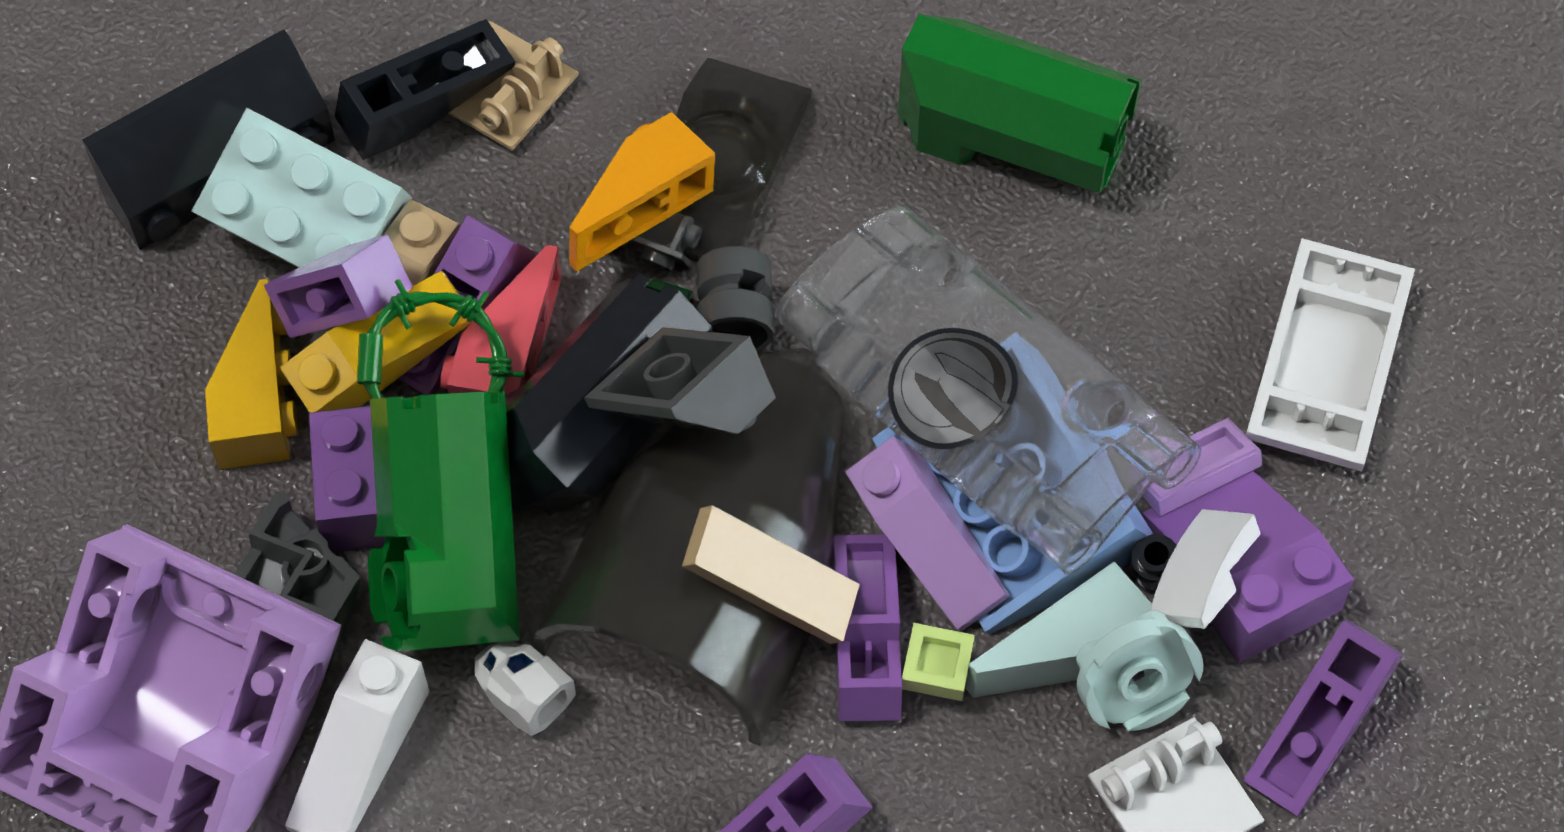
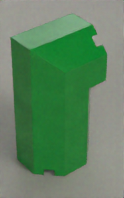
M918 14L902 47L898 115L903 125L907 123L911 131V140L916 150L958 165L973 160L974 153L980 152L1100 193L1108 185L1127 138L1124 133L1128 120H1133L1142 80L961 19Z
M505 391L370 399L377 527L374 536L385 537L383 548L370 550L367 562L370 611L375 623H388L392 634L380 636L383 646L396 651H409L520 640Z

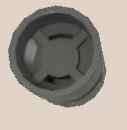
M726 246L711 250L702 255L697 262V294L700 303L697 305L698 312L712 326L713 332L750 336L756 352L767 347L773 340L772 303L769 301L772 297L771 260L766 254L743 246Z

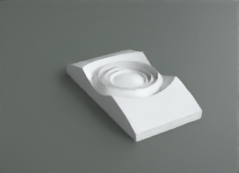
M1301 238L1245 437H1248L1251 441L1362 472L1415 269Z

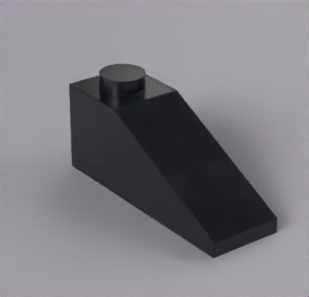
M484 19L340 81L335 119L362 160H365L414 138L511 70L516 61L488 20Z

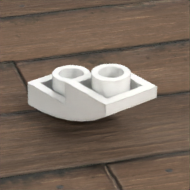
M1202 509L1174 549L1159 581L1150 611L1157 610L1163 612L1169 621L1187 628L1205 629L1236 592L1230 574L1231 568L1261 534L1254 514Z

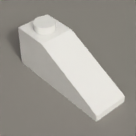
M367 639L364 640L335 692L287 818L285 827L288 831H356L430 692L422 662Z

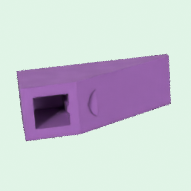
M467 215L434 274L440 271L444 272L461 296L471 295L472 299H477V302L484 291L489 292V296L481 307L485 310L538 255V252L498 228ZM466 328L400 376L399 379L425 395L434 394L441 386V372L447 354L455 355L461 333Z

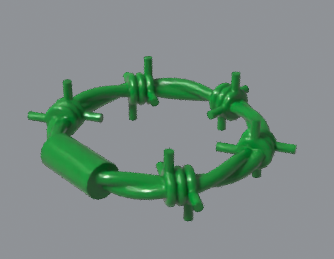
M398 279L395 281V284L400 293L390 298L391 302L380 312L369 331L359 334L357 383L364 385L373 399L384 398L378 388L382 380L383 335L380 334L381 329L397 316L400 317L406 330L411 328L406 315H409L410 312L414 313L418 306L433 302L457 310L449 325L454 327L460 317L463 319L467 318V322L474 321L487 333L492 358L476 357V363L489 364L488 375L491 376L488 392L502 391L507 377L524 378V372L510 371L512 370V360L508 358L504 342L494 329L486 312L481 308L489 296L487 291L483 292L478 302L477 299H472L471 295L464 297L448 292L408 293L401 280Z

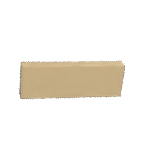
M713 505L700 508L682 564L683 568L829 644L844 641L860 584Z

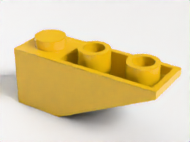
M260 279L205 388L208 439L219 470L291 460L289 437L299 435L294 401L285 402L284 386L291 384L280 369L282 365L291 359L289 349L281 350L280 335L288 333L264 287L269 282L268 279Z

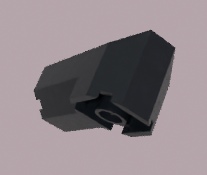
M639 273L618 284L524 386L505 396L511 501L514 511L547 509L545 512H561L598 497L662 425L661 423L648 422L589 408L584 397L662 327L713 332L712 326L679 290L665 285L658 293L645 287L652 279Z

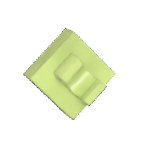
M913 623L902 675V689L962 701L975 635Z

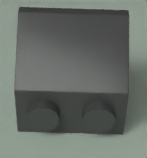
M662 327L584 398L589 408L635 419L681 426L683 428H698L720 431L726 434H739L755 423L757 416L776 396L750 336Z

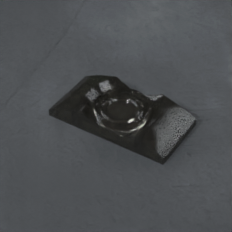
M707 58L699 68L683 94L676 115L715 152L713 192L677 212L693 217L694 224L702 227V233L696 247L693 249L686 246L683 254L690 261L698 262L702 255L714 249L726 246H746L812 97V89L712 58Z

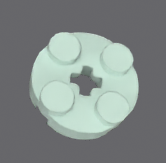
M1157 610L1147 611L1141 614L1135 621L1117 627L1100 640L1086 643L1079 650L1076 657V663L1080 668L1076 685L1078 695L1092 719L1100 726L1109 729L1110 727L1107 722L1113 724L1123 723L1127 731H1139L1167 720L1177 713L1190 699L1185 689L1191 683L1193 675L1200 681L1203 673L1202 655L1188 632L1181 625L1169 621L1163 612ZM1144 670L1145 676L1134 681L1132 677Z

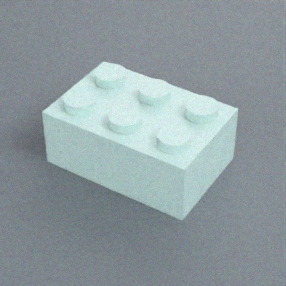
M246 108L192 212L299 268L347 245L382 236L412 197L402 187Z

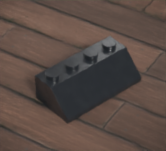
M284 29L82 139L107 205L139 250L155 241L169 238L178 228L199 217L192 212V209L246 108L322 147L335 140L328 108L290 36Z

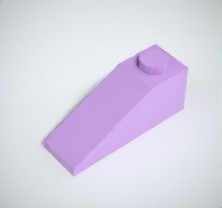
M892 436L845 471L875 522L957 630L962 632L1010 597L920 451Z

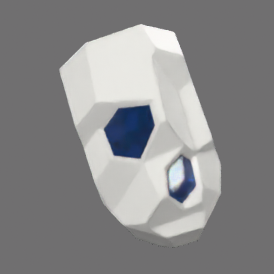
M512 641L497 642L488 645L475 657V676L493 706L517 728L530 736L545 730L576 696L574 680L548 656H543L531 645L518 644Z

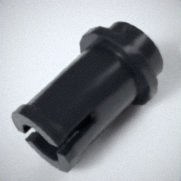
M1148 535L1139 540L1132 550L1131 563L1136 575H1138V579H1136L1137 584L1144 592L1149 594H1155L1164 569L1177 546L1171 538L1164 535Z

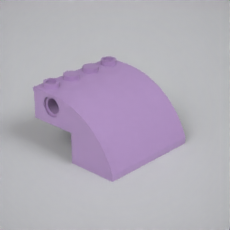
M128 524L123 525L122 529L88 541L55 649L13 668L0 711V790L83 832H247L281 777L301 737L317 699L342 625Z

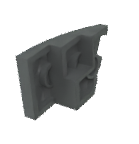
M275 492L250 531L251 548L234 574L342 625L326 671L327 674L351 615L360 586V576L342 557L336 556L330 551L328 541L316 528L311 530L292 510L290 500L284 494Z

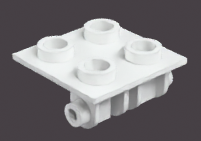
M1193 717L1088 774V778L1123 832H1247L1264 822L1263 817L1215 748L1222 744V737L1217 727L1210 721L1201 725Z

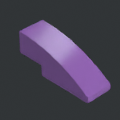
M885 534L834 535V571L860 584L844 641L836 643L838 720H901L900 615L895 547Z

